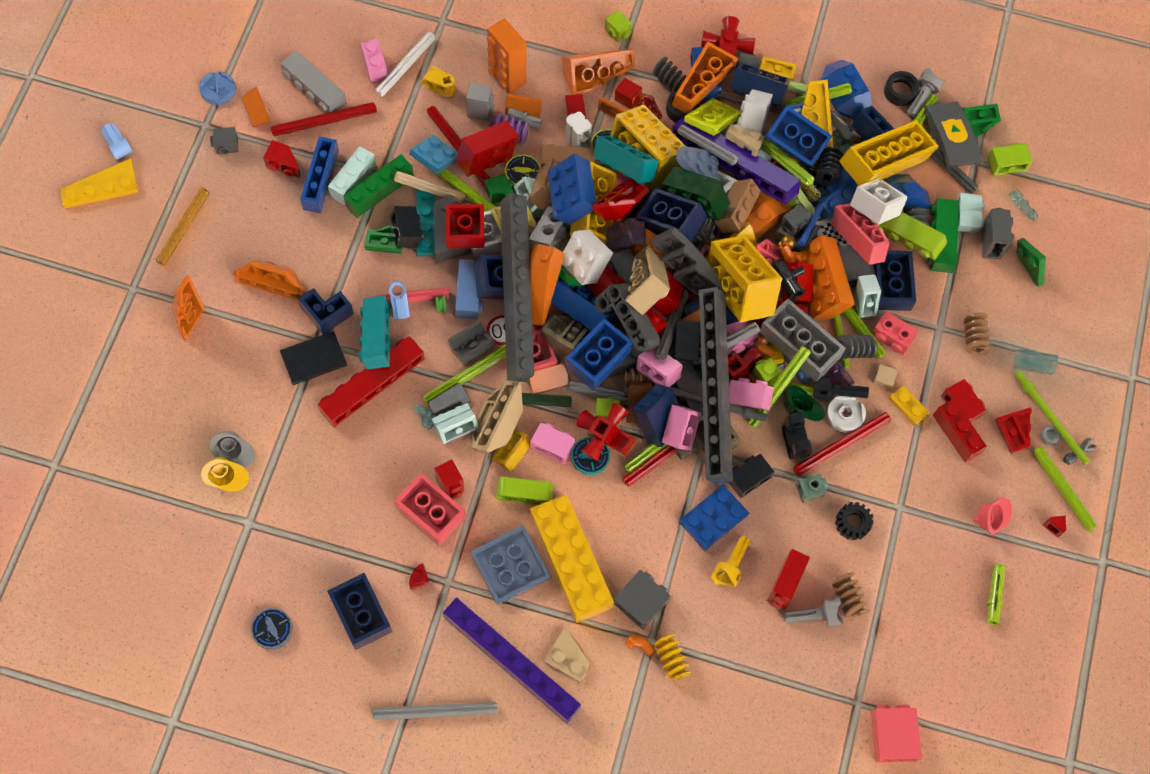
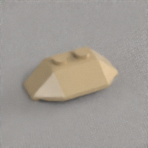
M504 381L501 387L497 388L485 400L476 419L479 429L470 432L473 449L490 452L508 444L523 412L520 383Z

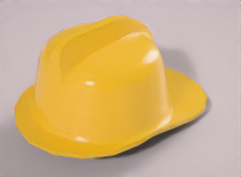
M216 457L208 461L201 471L202 480L207 485L225 491H240L246 487L249 481L248 471L243 466L231 462L224 457Z

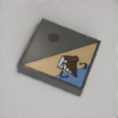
M830 110L832 124L846 140L855 143H861L864 140L843 114Z

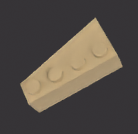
M648 245L634 257L633 274L630 276L632 286L628 287L630 295L626 297V301L641 315L648 311L660 298L666 297L670 290L662 257Z

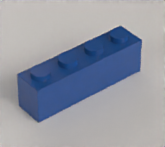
M318 137L300 198L302 208L305 211L321 213L339 153L336 139Z

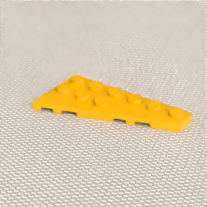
M828 80L809 81L801 115L832 135ZM833 137L825 148L833 147ZM791 157V159L794 162H796L800 167H802L803 169H808L807 167H805L804 165H802L801 163H799ZM819 157L814 163V165L809 169L815 168V170L817 171Z

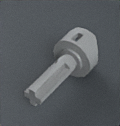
M929 68L925 69L918 79L921 89L906 112L909 117L916 118L929 94H937L945 80L936 77Z
M840 597L824 599L823 607L785 611L786 623L825 618L828 626L844 624L843 619L837 613L841 604Z

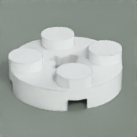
M837 396L828 405L826 416L832 429L849 433L862 425L866 417V410L862 402L860 403L856 400V397ZM846 409L847 413H851V415L844 417L841 413Z

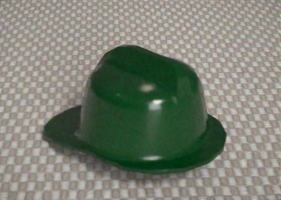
M798 386L788 387L786 391L787 398L783 404L789 414L801 412L804 418L812 421L824 419L825 411L816 400Z

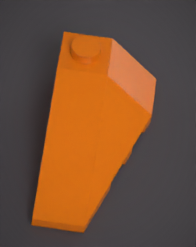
M634 49L562 57L563 75L572 95L591 92L597 86L605 84L615 76H620L634 68Z

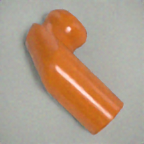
M759 336L758 340L755 341V347L762 355L768 358L772 357L773 359L777 351L766 346L768 340Z
M630 635L625 641L627 648L640 647L647 657L655 652V649L643 636Z

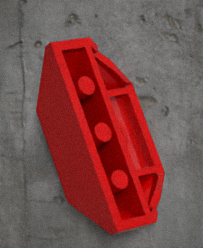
M635 180L620 183L596 202L592 208L606 222L611 220L619 222L624 219V216L631 213V210L645 197L649 190L643 184L636 183Z

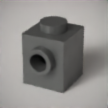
M235 127L213 129L210 143L211 147L215 148L217 154L225 155L239 152L238 135Z

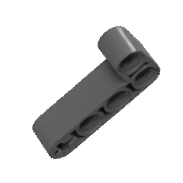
M629 284L610 285L596 298L595 307L600 313L615 311L637 350L646 351L657 348L660 338L646 313L641 315L626 301V297L630 295L628 292Z

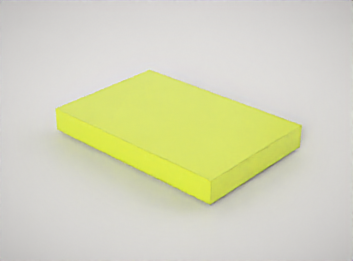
M712 98L687 114L684 122L715 136L741 117L742 112Z

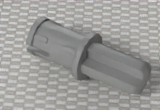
M509 108L507 111L509 119L515 117L517 122L520 119L522 120V125L529 122L530 127L537 130L540 129L542 119L528 115V112L523 113L513 108Z

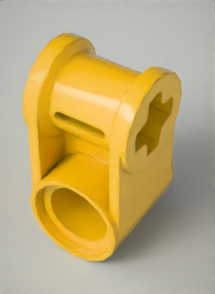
M431 66L421 80L423 86L427 89L433 90L445 97H451L456 93L454 76L435 66Z

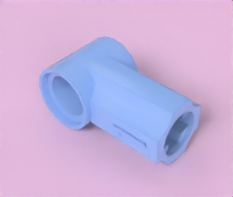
M108 123L104 125L101 130L102 135L109 144L108 147L116 160L133 152L126 138L122 137L115 124Z
M393 281L389 287L394 319L410 317L406 286L402 281ZM395 285H400L403 288V292L401 294H394L392 288Z

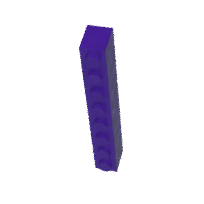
M685 116L672 125V133L687 147L703 149L677 132L681 125H685L738 157L735 165H731L717 157L719 161L718 166L742 180L752 178L760 191L786 205L799 194L800 179L758 155L756 157L751 155L752 151L746 148L742 149L736 143L725 138L724 135L718 133L713 136L684 122Z
M457 597L443 611L445 620L564 723L568 724L580 710L581 704Z

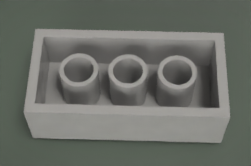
M789 299L775 310L774 316H769L762 323L760 333L791 360L801 347L804 346L809 349L811 353L800 368L816 382L842 357L846 349Z

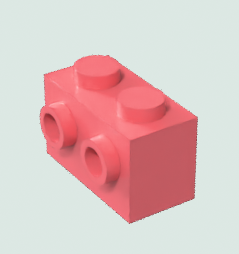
M886 311L872 334L878 342L885 343L894 352L904 355L919 330Z

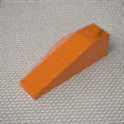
M540 244L531 247L529 263L532 324L543 327L565 254L555 247Z
M187 274L176 290L172 303L178 331L185 340L205 310L193 281Z

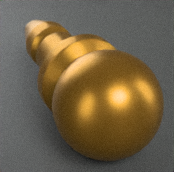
M785 235L779 242V246L783 243H788L790 249H792L796 244V240L792 235Z

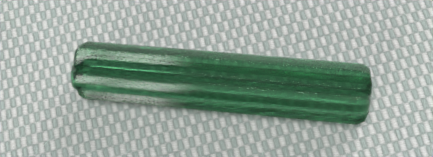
M522 393V404L571 407L572 397Z

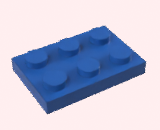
M723 484L679 520V523L697 544L706 551L749 515V512Z

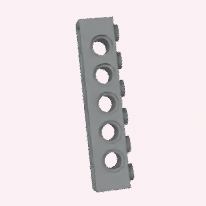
M552 203L546 208L529 238V250L532 246L538 244L558 249L561 238L564 239L566 235V229L568 226H571L554 218Z

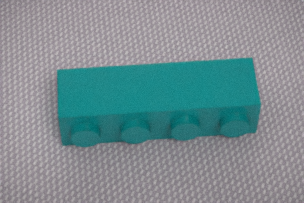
M597 136L593 157L599 160L601 164L609 165L612 170L622 172L623 176L633 178L639 184L654 181L658 165L657 159L613 136Z
M385 295L363 299V307H360L362 322H360L362 336L359 338L362 351L359 352L360 362L364 363L367 370L390 366V305Z

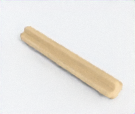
M397 171L394 176L395 182L443 198L452 196L453 200L458 203H462L465 194L400 171Z

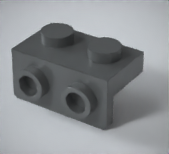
M480 321L475 322L448 339L453 354L463 364H466L495 345L494 339L483 329Z

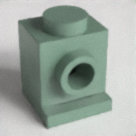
M820 474L804 479L800 478L795 485L802 503L824 497L827 492L826 489H828L827 480L821 478ZM815 483L816 488H813L811 484Z

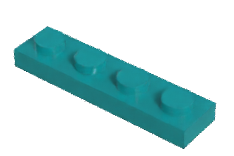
M417 189V214H420V229L423 230L424 235L423 240L418 245L417 256H435V195Z

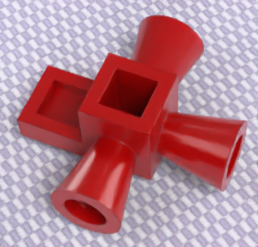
M726 16L722 19L723 29H721L720 36L703 30L701 47H705L706 43L710 42L736 57V50L753 54L755 38L738 39L739 32L736 30L740 22L739 19L734 16Z
M752 346L742 358L737 353L728 355L729 383L731 380L738 381V378L750 379V383H756V379L750 374L749 368L764 359L756 347Z
M615 402L612 403L606 419L600 415L595 418L587 410L582 411L577 418L576 426L588 430L594 438L581 452L598 462L605 444L627 456L636 439L620 430L617 425L629 412Z

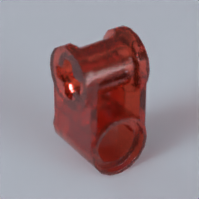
M637 92L633 96L632 103L635 108L645 105L659 120L662 118L661 111L652 95Z

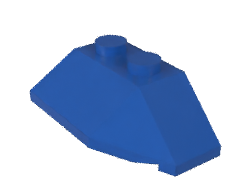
M839 60L826 65L821 80H828V89L850 83L852 93L829 99L837 112L855 120L861 109L872 106L869 89L853 63Z
M897 174L883 179V181L907 196L902 210L912 206L931 209L932 206L928 192L909 174Z

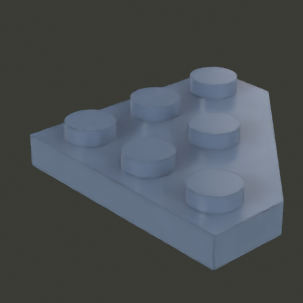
M687 146L677 149L676 161L683 169L717 179L719 161L715 155H712L708 150Z

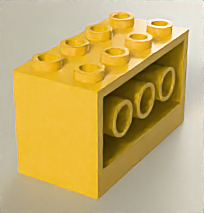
M645 105L616 114L610 136L657 159L658 165L654 181L646 182L643 185L651 193L655 188H664L662 183L674 166L683 169L676 161L677 149L685 145Z
M745 235L711 241L708 263L722 284L723 289L721 291L725 293L727 307L740 322L774 316L782 277Z

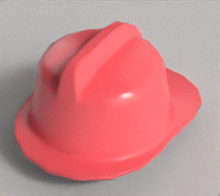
M1002 497L993 503L982 505L979 508L978 515L973 519L974 522L978 523L980 528L988 530L990 534L995 535L1011 519V502L1008 498Z

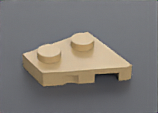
M731 124L725 138L736 143L742 149L747 146L753 150L751 155L756 157L765 136L756 131L746 130L740 125Z
M566 628L562 630L544 661L545 664L578 683L581 682L590 666V663Z

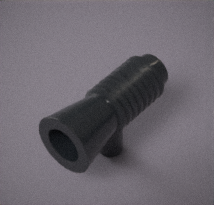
M777 259L771 264L782 277L781 285L784 286L788 299L794 301L800 298L806 290L795 278L805 273L804 268L801 266L791 272L785 261Z

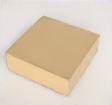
M880 364L874 383L892 389L898 370Z

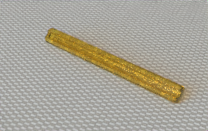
M201 187L157 256L156 261L162 266L167 264L209 196L207 189Z

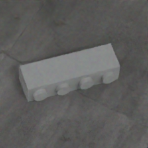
M297 50L281 62L283 76L287 80H292L298 90H303L306 96L311 101L314 100L323 112L337 111L347 103L345 93Z

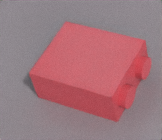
M907 704L898 705L897 708H890L889 705L877 706L871 712L876 762H917L922 759L917 708H910V705Z

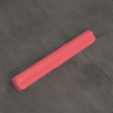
M449 288L406 292L408 303L436 300V297L442 298V296H445V299L450 298ZM389 293L376 295V297L385 295L388 303L391 304Z

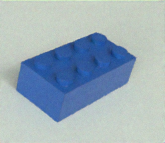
M558 276L551 303L556 305L560 311L570 315L574 321L580 322L591 332L604 318L611 324H614L617 318L613 311L604 313L597 311L595 307L597 296L586 285L584 287L571 286Z

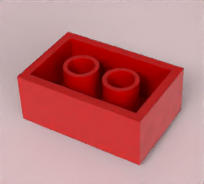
M507 120L462 138L456 162L467 177L474 174L477 175L485 169L494 168L497 164L508 162L512 159L519 135Z

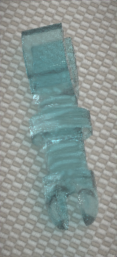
M1018 189L1013 190L1009 194L1010 198L1020 205L1019 208L1023 209L1031 220H1035V217H1038V213L1030 207L1028 200H1024L1022 193Z

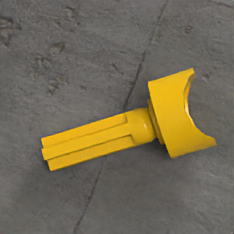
M742 535L728 561L717 564L711 575V580L714 584L736 587L742 576L737 567L751 539Z

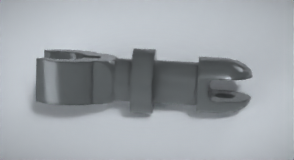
M1086 438L1081 446H1079L1084 453L1097 448V445L1093 444L1089 447L1090 442L1094 441L1093 438ZM1074 452L1068 453L1064 456L1063 462L1070 465L1078 457Z

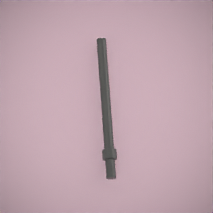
M670 386L675 396L703 404L702 395ZM730 404V412L743 415V418H754L764 422L767 420L768 414L754 411L753 408L747 406L743 408Z

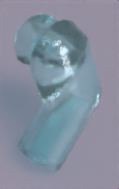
M418 403L413 412L422 416L421 425L423 428L431 429L434 426L432 421L434 414Z

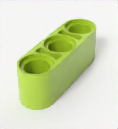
M499 477L495 498L501 501L540 505L553 500L554 484L546 481Z

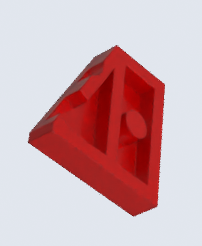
M1031 407L997 417L995 420L1010 454L1027 450L1031 446V437L1029 435L1031 432Z

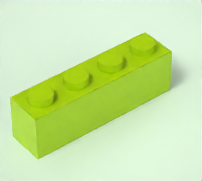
M903 212L899 216L878 226L892 241L903 243L907 249L918 251L926 259L931 258L935 261L947 244L946 236L943 233Z

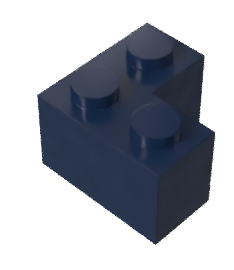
M314 288L298 298L301 309L322 335L354 314L352 304L341 291L326 301L321 298Z

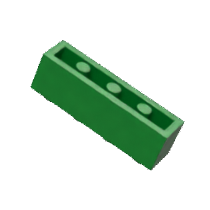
M400 154L344 194L346 207L358 218L404 185L394 181L397 171L414 176L413 166Z
M937 198L934 205H931L930 215H932V220L929 227L943 233L946 236L947 244L935 261L928 258V264H930V271L953 273L957 266L959 201Z

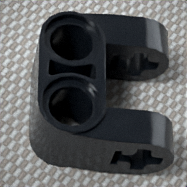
M801 412L788 415L782 425V434L790 460L808 457L813 451L805 431L804 415Z

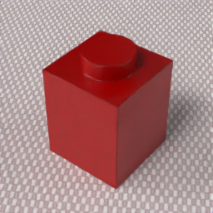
M624 78L615 90L614 100L633 109L643 99V88Z

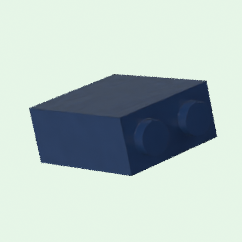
M661 384L653 387L633 407L647 442L659 447L665 444L662 443L671 406H679L672 388Z

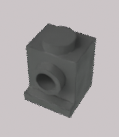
M800 204L783 216L780 225L789 235L794 237L798 229L802 230L807 226L811 213Z

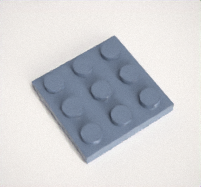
M524 525L470 551L497 606L551 579V575Z

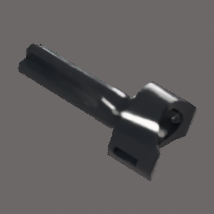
M822 376L817 382L815 381L814 398L823 402H829L831 394L868 398L869 387L832 385L831 376Z

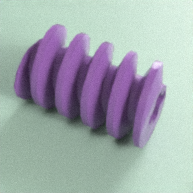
M502 112L493 117L490 127L507 120L519 135L517 143L520 141L522 145L525 143L529 132V122H526L523 126L521 119L518 123H515V117L509 121V115L507 114L502 118Z

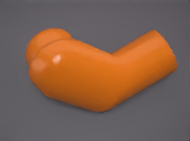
M783 243L779 246L786 262L804 261V255L791 251L788 243Z

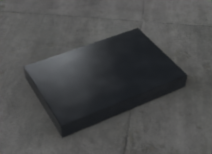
M334 331L280 350L293 385L347 366Z

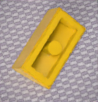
M514 429L508 444L500 447L492 460L512 472L530 448V437Z

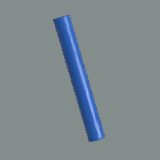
M818 203L798 241L799 246H805L824 208L822 204Z

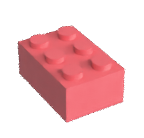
M423 473L394 501L396 509L438 546L466 519V511Z

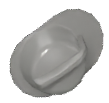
M224 431L210 439L209 450L213 456L224 457L244 468L253 463L255 458L254 449L248 442L241 439L237 433Z

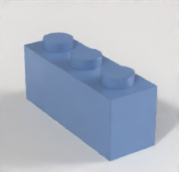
M459 259L455 306L456 318L478 319L479 312H483V301H480V298L477 297L474 262L476 260Z

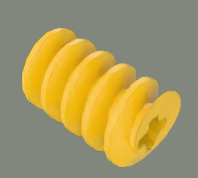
M677 634L665 636L654 643L655 648H660L657 651V655L663 656L660 659V663L665 664L662 668L663 671H669L665 675L666 679L677 680L692 673L691 671L684 670L689 664L681 662L686 656H679L683 648H676L680 640H673V638Z

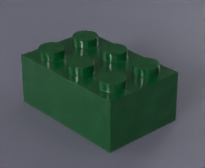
M674 166L662 183L666 192L700 203L707 215V219L712 218L719 221L731 204L720 181Z

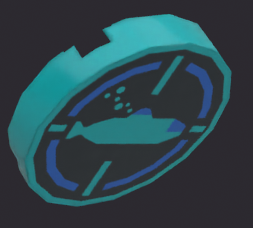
M594 437L580 439L575 443L571 452L573 466L585 475L601 473L607 467L610 460V451L605 444L598 462L581 452Z

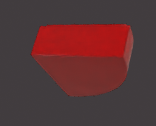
M423 563L418 565L410 576V590L430 583Z

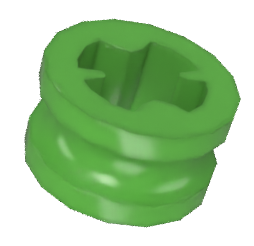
M442 296V298L436 297L437 313H440V311L447 312L445 296Z

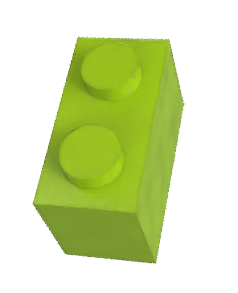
M1027 143L996 146L992 148L987 157L993 176L1026 171L1033 162Z

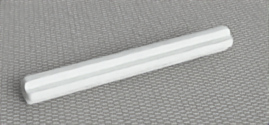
M427 32L375 89L377 95L383 97L435 40L433 33Z

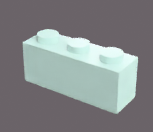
M359 146L329 184L330 197L345 205L343 195L367 179L377 166L375 154Z

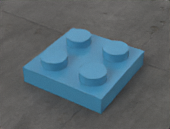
M434 135L413 147L409 155L435 174H439L454 164L458 154L453 148Z

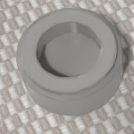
M1047 426L1041 431L1040 439L1045 445L1053 446L1060 441L1061 435L1054 426Z

